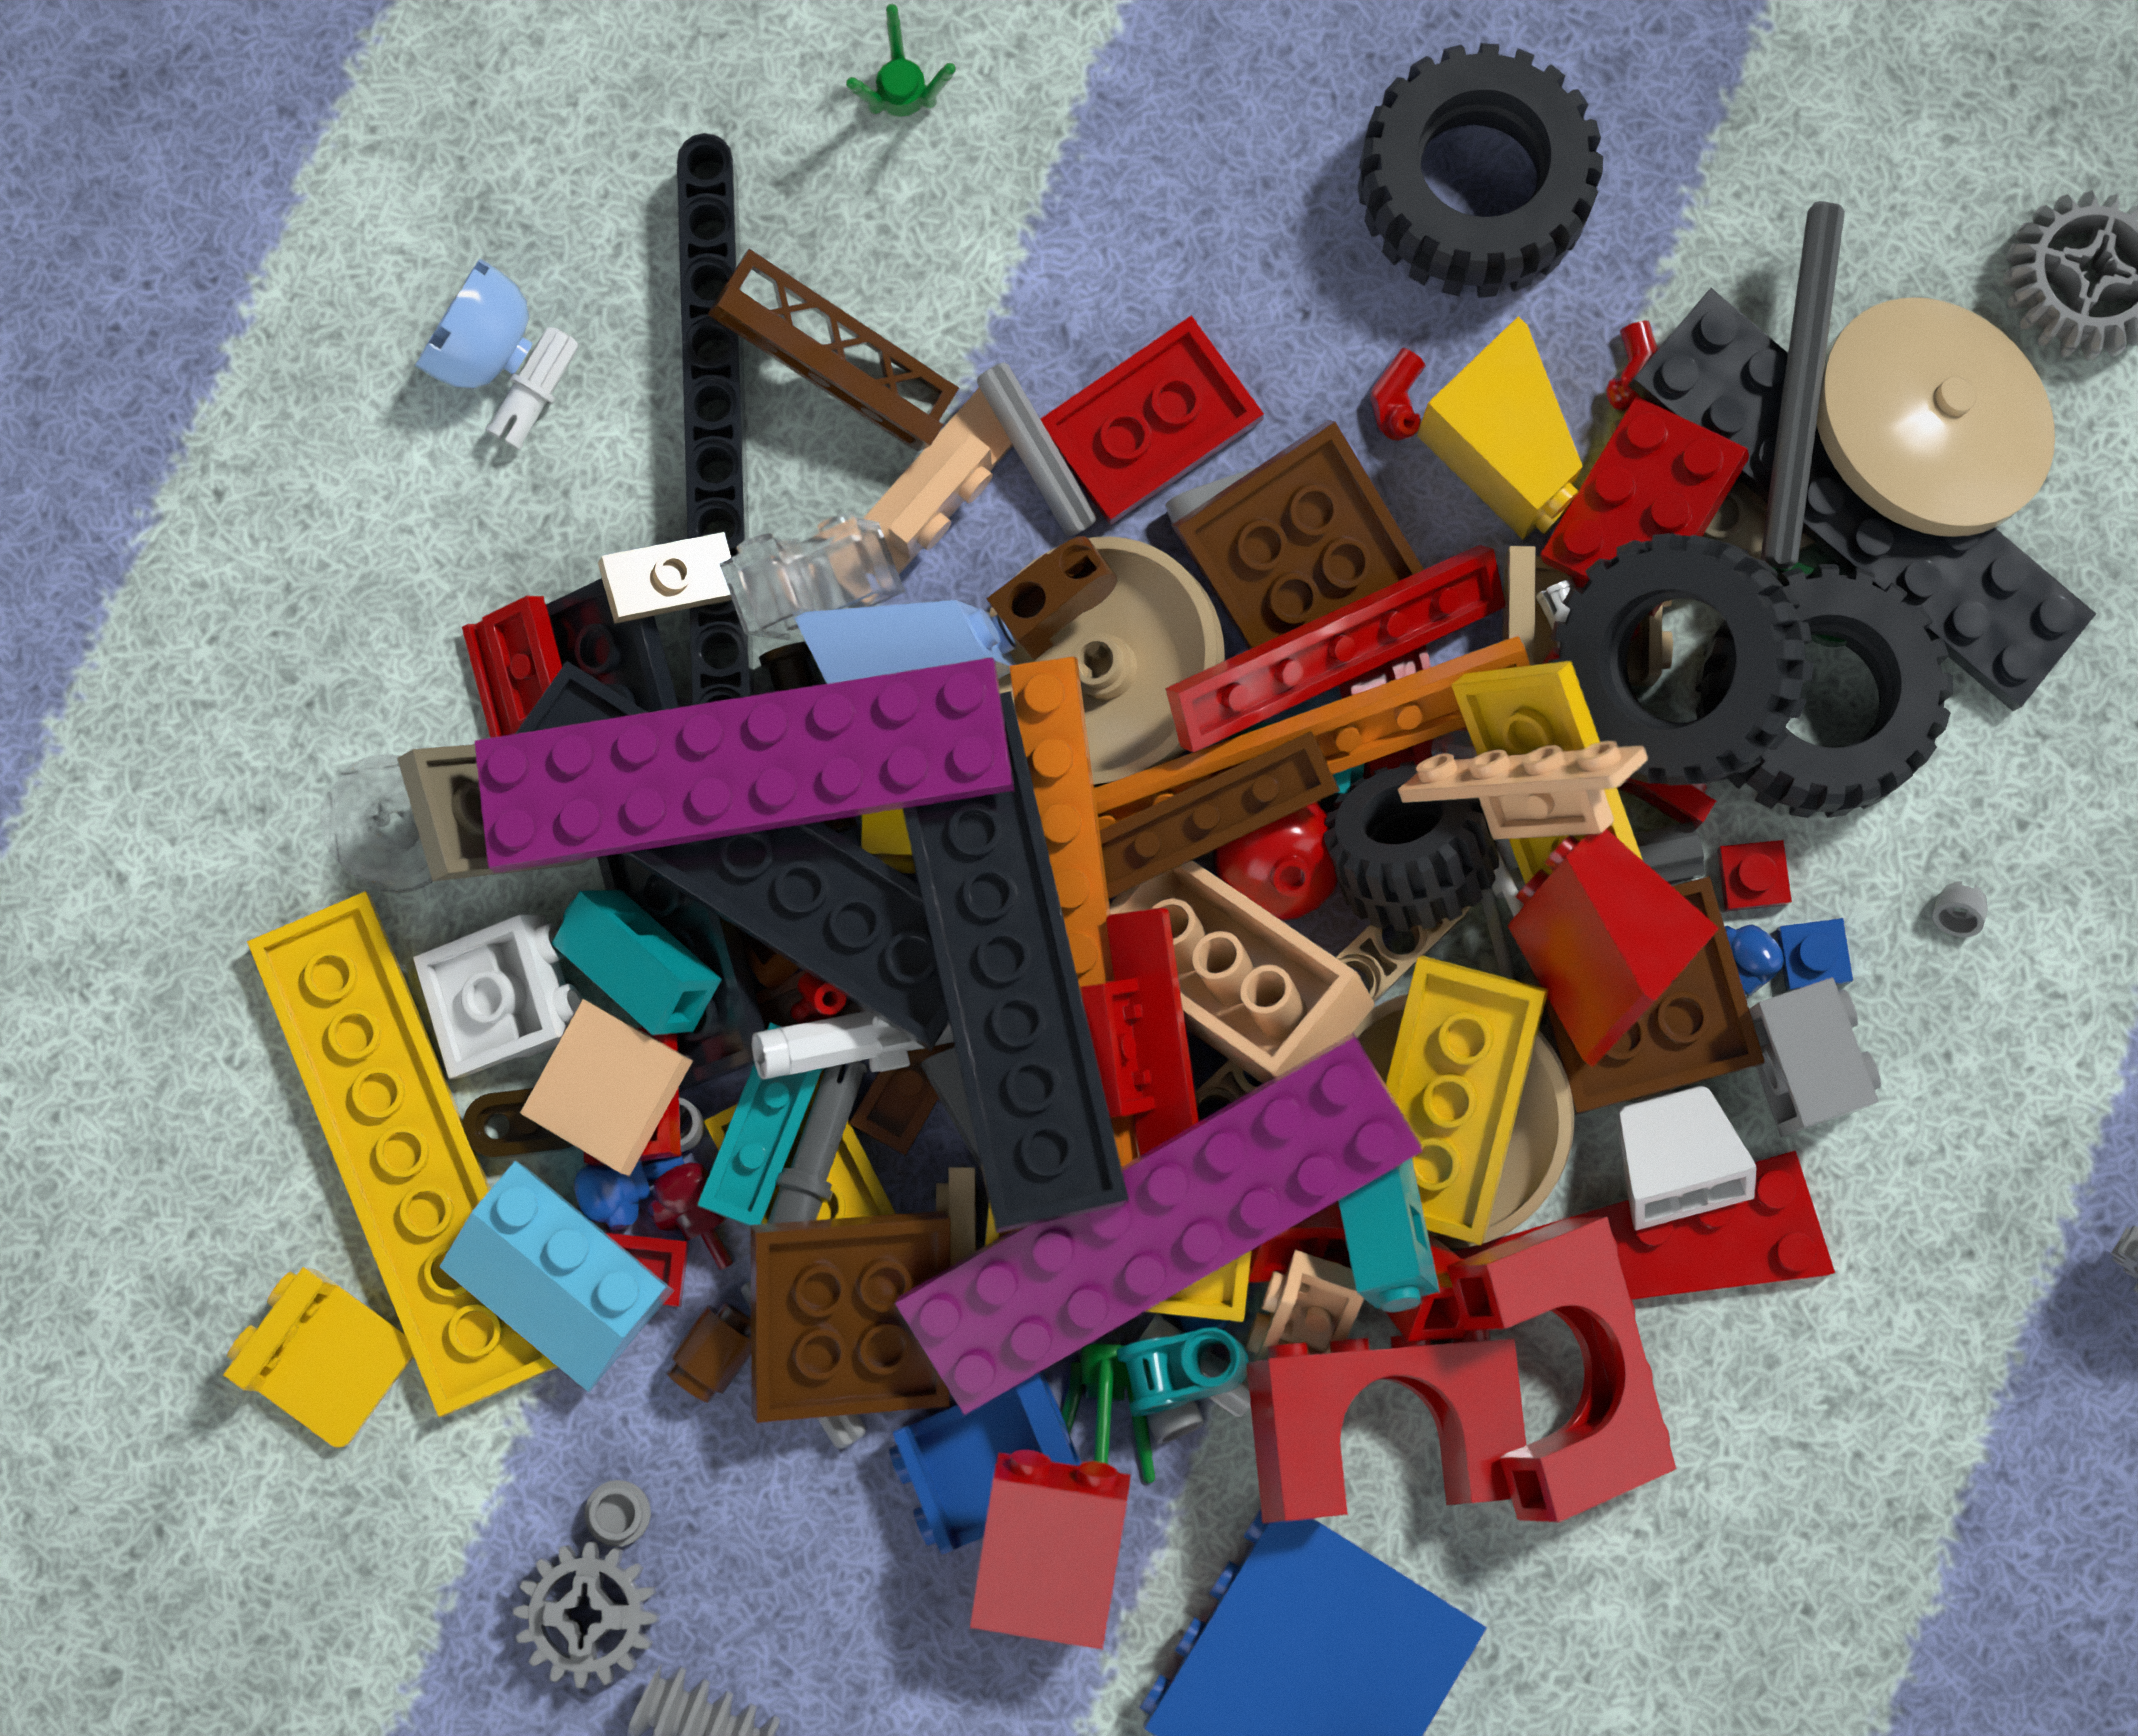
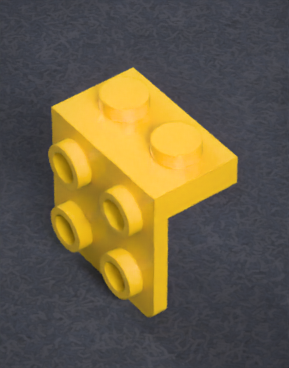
M302 1267L297 1275L291 1271L288 1272L274 1287L267 1299V1304L273 1308L258 1328L252 1325L248 1326L234 1341L227 1353V1357L233 1362L223 1375L245 1391H258L331 1446L345 1447L352 1442L414 1355L405 1333L319 1270Z

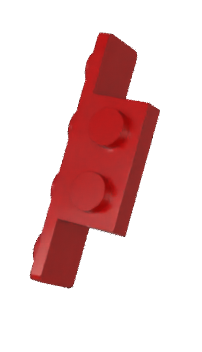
M1165 907L1109 915L1106 918L1114 981L1080 986L1109 1116L1112 1118L1133 1114L1139 1157L1199 1122L1170 915Z

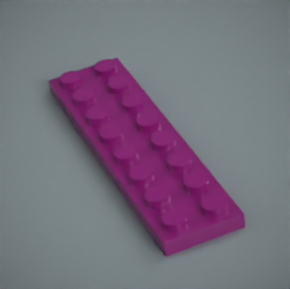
M993 657L474 741L488 868L494 873L1014 791L997 668Z
M1353 1032L1122 1166L1129 1198L1128 1204L1014 1229L900 1295L895 1304L965 1415L1423 1152L1422 1145Z

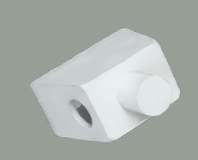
M1697 1086L1675 1092V1089L1638 1098V1103L1624 1106L1619 1110V1143L1631 1218L1635 1231L1754 1199L1755 1163L1712 1092L1707 1087Z

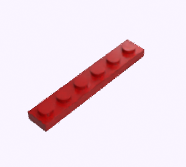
M1477 545L1165 688L1180 747L1194 753L1505 608L1506 603L1494 549Z

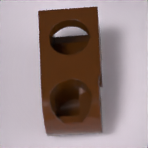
M1081 536L1066 541L1049 554H1044L986 599L1018 643L1035 661L1054 645L1050 640L1054 635L1083 612L1091 610L1102 603L1114 590L1118 580L1116 574L1089 538Z

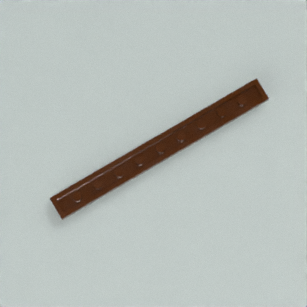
M1310 731L1100 830L1108 900L1339 792L1338 784L1314 733ZM803 970L790 976L773 991L765 988L756 992L766 1031L770 1023L780 1027L799 1024L790 1015V1010L795 1003L803 998V995L797 989L799 979L807 973ZM846 998L843 1008L836 1013L835 1017L860 1012L859 1006Z

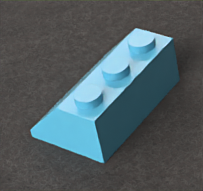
M516 1161L512 1163L471 1212L439 1266L588 1392L594 1388L674 1291L532 1171Z

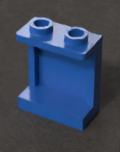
M1044 1370L965 1415L959 1405L893 1431L897 1445L889 1448L892 1464L901 1483L904 1485L912 1482L921 1506L913 1509L920 1534L927 1546L936 1543L941 1555L984 1538L993 1477L999 1453L1012 1455L1015 1451L1031 1450L1047 1455L1053 1462L1076 1466L1081 1463Z

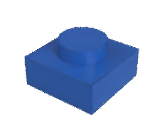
M1843 918L1785 925L1776 929L1778 944L1784 958L1782 969L1786 992L1832 977L1836 985L1853 982Z

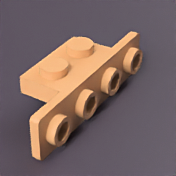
M980 387L938 433L932 445L921 452L824 562L825 571L865 605L870 606L874 604L923 547L926 550H930L939 542L951 525L950 516L964 501L969 504L984 491L993 476L990 471L1013 446Z
M1612 741L1596 743L1578 751L1562 752L1559 746H1546L1525 755L1508 756L1505 750H1493L1472 759L1455 760L1452 754H1441L1421 762L1416 767L1417 773L1403 784L1398 791L1402 802L1479 798L1493 840L1599 834L1614 822L1604 789L1618 787L1647 761V756L1643 746L1617 747V744Z

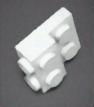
M520 914L413 957L449 1079L464 1078L513 1058L530 1057L558 1045L579 1007L582 997L573 985L565 983L559 960L564 959L565 955L552 945L559 929L552 923L547 924L545 915Z

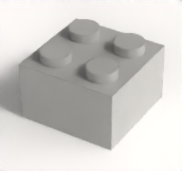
M1833 977L1766 999L1749 1008L1765 1060L1764 1064L1755 1068L1780 1137L1852 1114L1879 1102L1875 1092L1876 1089L1881 1088L1878 1068L1871 1054L1868 1051L1861 1053L1852 1030V1028L1858 1026L1855 1006L1845 989L1838 991Z

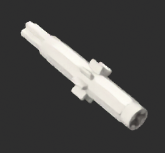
M860 1006V1012L757 1032L752 1037L754 1062L762 1079L791 1075L869 1059L871 1072H882L909 1066L907 1051L924 1047ZM950 1023L935 1045L954 1042Z

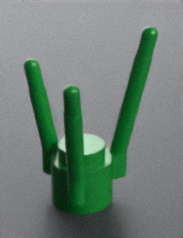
M889 4L886 7V24L891 61L884 64L877 74V91L872 90L855 77L848 78L846 86L855 95L868 103L872 114H879L885 110L893 116H911L919 111L922 106L926 108H934L936 106L937 95L952 78L956 67L953 63L945 64L926 86L924 74L919 66L911 60L905 59L898 8L895 4Z
M1087 1344L1082 1347L1081 1362H1071L1070 1385L1061 1414L1069 1433H1071L1083 1388L1086 1387L1085 1398L1097 1400L1093 1461L1108 1464L1112 1401H1124L1125 1389H1127L1129 1404L1134 1401L1126 1363L1118 1361L1116 1352L1117 1349L1124 1346ZM1146 1415L1131 1416L1142 1477L1145 1483L1151 1484L1155 1481V1471Z

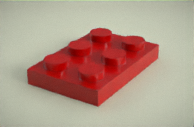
M1191 315L1040 418L1069 470L1111 526L1261 423L1264 419V413Z
M1636 396L1579 489V493L1571 502L1542 550L1541 557L1543 563L1587 583L1589 578L1585 571L1599 558L1611 560L1617 556L1616 548L1630 541L1646 542L1652 540L1653 535L1670 533L1702 537L1749 459L1748 448ZM1662 603L1653 608L1648 615L1654 617Z

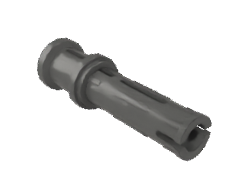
M858 1061L850 1062L843 1082L840 1084L839 1082L846 1063L825 1068L791 1168H783L782 1173L778 1174L776 1185L779 1187V1191L767 1224L816 1220L822 1203L830 1202L833 1192L831 1191L832 1184L827 1182V1178L863 1076L868 1070V1067Z

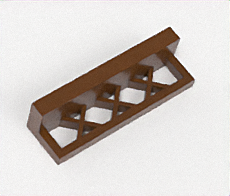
M750 248L742 257L707 314L918 452L931 446L944 425L939 421L959 390L958 386ZM751 270L773 284L778 308L769 310L739 290ZM786 293L800 301L801 304L789 306ZM813 310L824 317L831 343L822 345L795 327L791 314ZM839 328L854 338L842 341ZM866 345L877 352L883 378L874 379L848 362L845 358L844 349ZM891 362L907 373L894 375ZM917 379L939 394L929 411L925 413L898 395L896 383Z

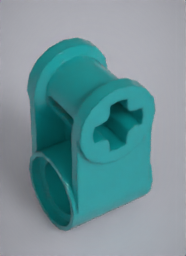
M1203 1328L1173 1337L1148 1339L1116 1350L1118 1361L1126 1363L1134 1398V1401L1129 1404L1131 1416H1144L1164 1412L1183 1406L1190 1401L1228 1393L1238 1388L1246 1379V1363H1249V1356L1245 1347L1232 1335L1217 1328ZM1214 1344L1227 1345L1231 1353V1362L1228 1369L1218 1377H1205L1200 1365L1203 1352Z

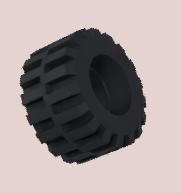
M1414 761L1402 762L1400 767L1389 770L1387 766L1375 770V775L1368 779L1361 777L1351 784L1352 791L1350 793L1340 794L1334 802L1336 810L1329 812L1325 820V825L1330 828V830L1324 833L1325 844L1332 859L1346 904L1351 906L1353 914L1359 919L1369 918L1372 926L1381 929L1391 924L1394 925L1395 931H1410L1412 926L1422 925L1423 930L1437 927V921L1445 918L1452 921L1462 916L1461 909L1466 906L1474 907L1483 899L1481 890L1491 889L1496 879L1494 870L1499 868L1497 845L1495 839L1493 840L1479 798L1402 802L1398 789L1417 773V766Z

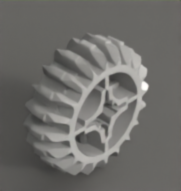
M2091 190L2083 193L2078 200V204L2069 194L2060 196L2054 203V210L2047 205L2039 207L2032 215L2033 223H2023L2016 232V239L2019 243L2012 244L2006 253V260L2014 265V267L2009 268L2003 275V284L2018 289L2009 297L2008 308H2028L2029 311L2019 322L2020 329H2029L2036 323L2042 326L2044 330L2038 337L2039 346H2046L2055 336L2062 339L2060 344L2061 357H2069L2079 343H2081V349L2086 361L2096 359L2101 353L2102 347L2113 357L2120 355L2125 350L2126 342L2133 346H2138V205L2132 206L2127 213L2120 211L2118 193L2110 195L2102 206H2099L2095 193ZM2075 233L2091 234L2090 241L2083 249L2065 247L2062 251L2048 248L2049 243L2065 235ZM2115 246L2123 252L2131 266L2126 265L2117 257ZM2094 256L2091 269L2097 274L2093 279L2100 278V280L2087 294L2090 281L2086 280L2084 275L2088 271L2081 272V269ZM2048 283L2062 290L2066 298V306L2055 296ZM2121 298L2132 302L2130 309L2115 316H2089L2090 310L2100 300L2115 303Z

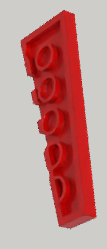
M1796 1150L1754 1162L1756 1166L1754 1199L1636 1231L1632 1223L1629 1200L1565 1218H1608L1611 1233L1618 1246V1258L1631 1300L1823 1277L1835 1273ZM1559 1221L1491 1240L1481 1245L1454 1251V1253L1463 1260Z

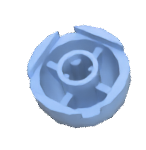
M479 258L466 278L462 290L454 298L426 344L415 366L435 379L453 387L471 389L489 384L503 369L511 374H515L533 344L523 337L530 316L527 301L518 286L501 271Z

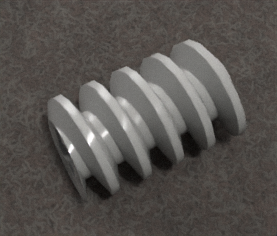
M661 1664L647 1686L628 1728V1736H641L651 1726L654 1727L653 1736H775L780 1724V1718L773 1715L760 1728L754 1726L756 1705L749 1703L737 1716L731 1714L732 1692L727 1690L711 1704L707 1702L709 1680L703 1678L688 1692L684 1690L686 1668L680 1666L665 1680L660 1677Z

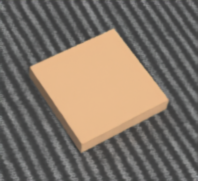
M582 999L520 1113L619 1173L630 1176L693 1061L594 1003Z

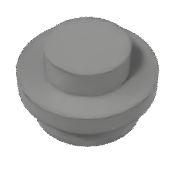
M623 1480L609 1481L597 1487L588 1498L585 1507V1521L588 1530L599 1542L609 1546H625L635 1542L645 1533L651 1519V1507L646 1494L637 1485Z

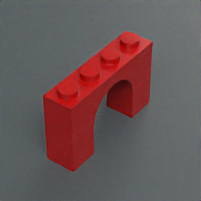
M1607 1217L1564 1219L1447 1266L1464 1330L1506 1329L1551 1311L1568 1325L1581 1350L1584 1367L1583 1388L1576 1410L1568 1422L1555 1433L1500 1457L1518 1521L1559 1523L1677 1470L1670 1447L1669 1431L1663 1421L1653 1385L1652 1369L1646 1360L1635 1320V1308L1629 1297L1619 1262L1618 1246L1611 1233Z
M1490 1329L1465 1330L1463 1338L1451 1339L1452 1344L1431 1345L1430 1340L1407 1341L1403 1335L1390 1337L1391 1349L1370 1350L1369 1338L1330 1341L1329 1354L1308 1355L1307 1343L1268 1346V1359L1246 1363L1262 1523L1348 1515L1341 1453V1428L1346 1411L1353 1399L1362 1389L1378 1379L1392 1381L1411 1390L1423 1401L1430 1411L1439 1436L1446 1506L1511 1500L1500 1457L1527 1445L1515 1339L1491 1340Z

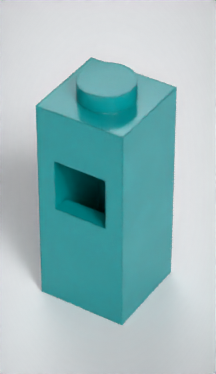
M622 890L579 891L577 897L567 906L563 915V923L552 942V945L652 1035L693 1032L722 980Z
M1412 1158L1339 1199L1356 1290L1360 1296L1376 1308H1381L1386 1312H1397L1416 1307L1421 1303L1420 1297L1440 1292Z

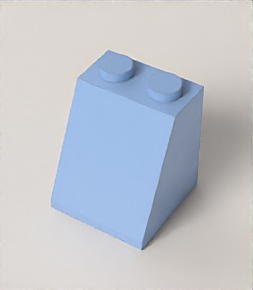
M958 600L804 612L794 618L827 684L991 657L995 660L998 679L1010 673L1009 665H1016L1010 654V651L1016 649L1015 640L999 615L991 617L990 613L982 608L978 609Z

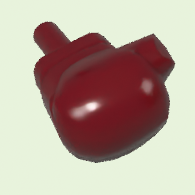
M689 1162L674 1167L662 1174L654 1182V1200L647 1207L650 1217L660 1230L674 1231L680 1229L686 1241L701 1235L719 1271L723 1270L734 1262L715 1227L723 1223L727 1218L698 1207V1202L710 1174L699 1163Z

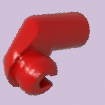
M1647 320L1638 321L1620 329V335L1629 362L1622 371L1621 377L1611 379L1606 386L1607 399L1610 405L1618 411L1627 410L1636 396L1642 398L1628 384L1658 350L1650 322Z
M1406 348L1399 350L1370 391V401L1377 427L1383 435L1394 441L1413 437L1421 425L1420 414L1414 413L1408 391L1425 369L1426 364L1422 358Z
M806 973L799 979L797 989L803 995V998L791 1007L790 1015L799 1024L835 1017L836 1013L843 1008L846 996L829 983L820 981L811 974Z

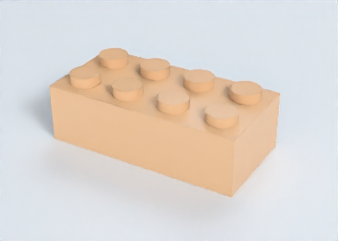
M1193 860L1118 895L1109 905L1110 915L1161 907L1168 909L1185 1029L1263 1084L1351 1034L1375 1006L1356 971Z

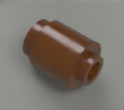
M727 1302L723 1304L720 1310L707 1305L670 1357L674 1363L666 1372L668 1377L689 1394L705 1403H709L716 1392L723 1394L751 1356V1318Z

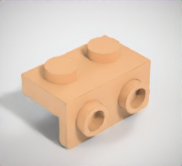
M1295 1250L1286 1274L1274 1271L1271 1276L1261 1308L1269 1311V1315L1257 1312L1253 1320L1245 1349L1256 1353L1254 1361L1268 1359V1346L1307 1343L1308 1355L1329 1354L1330 1341L1347 1339L1364 1300L1357 1293L1353 1270L1341 1264L1329 1262Z

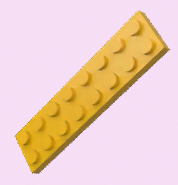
M364 891L247 941L438 1417H445L558 1368L557 1365L439 1267L471 1212L491 1188L476 1151L469 1145L462 1127V1117L371 895Z

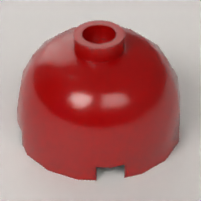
M1314 803L1213 850V866L1219 879L1281 921L1298 919L1317 910L1335 891L1338 883L1335 868L1324 839V833L1330 830L1325 825L1327 813L1317 803Z

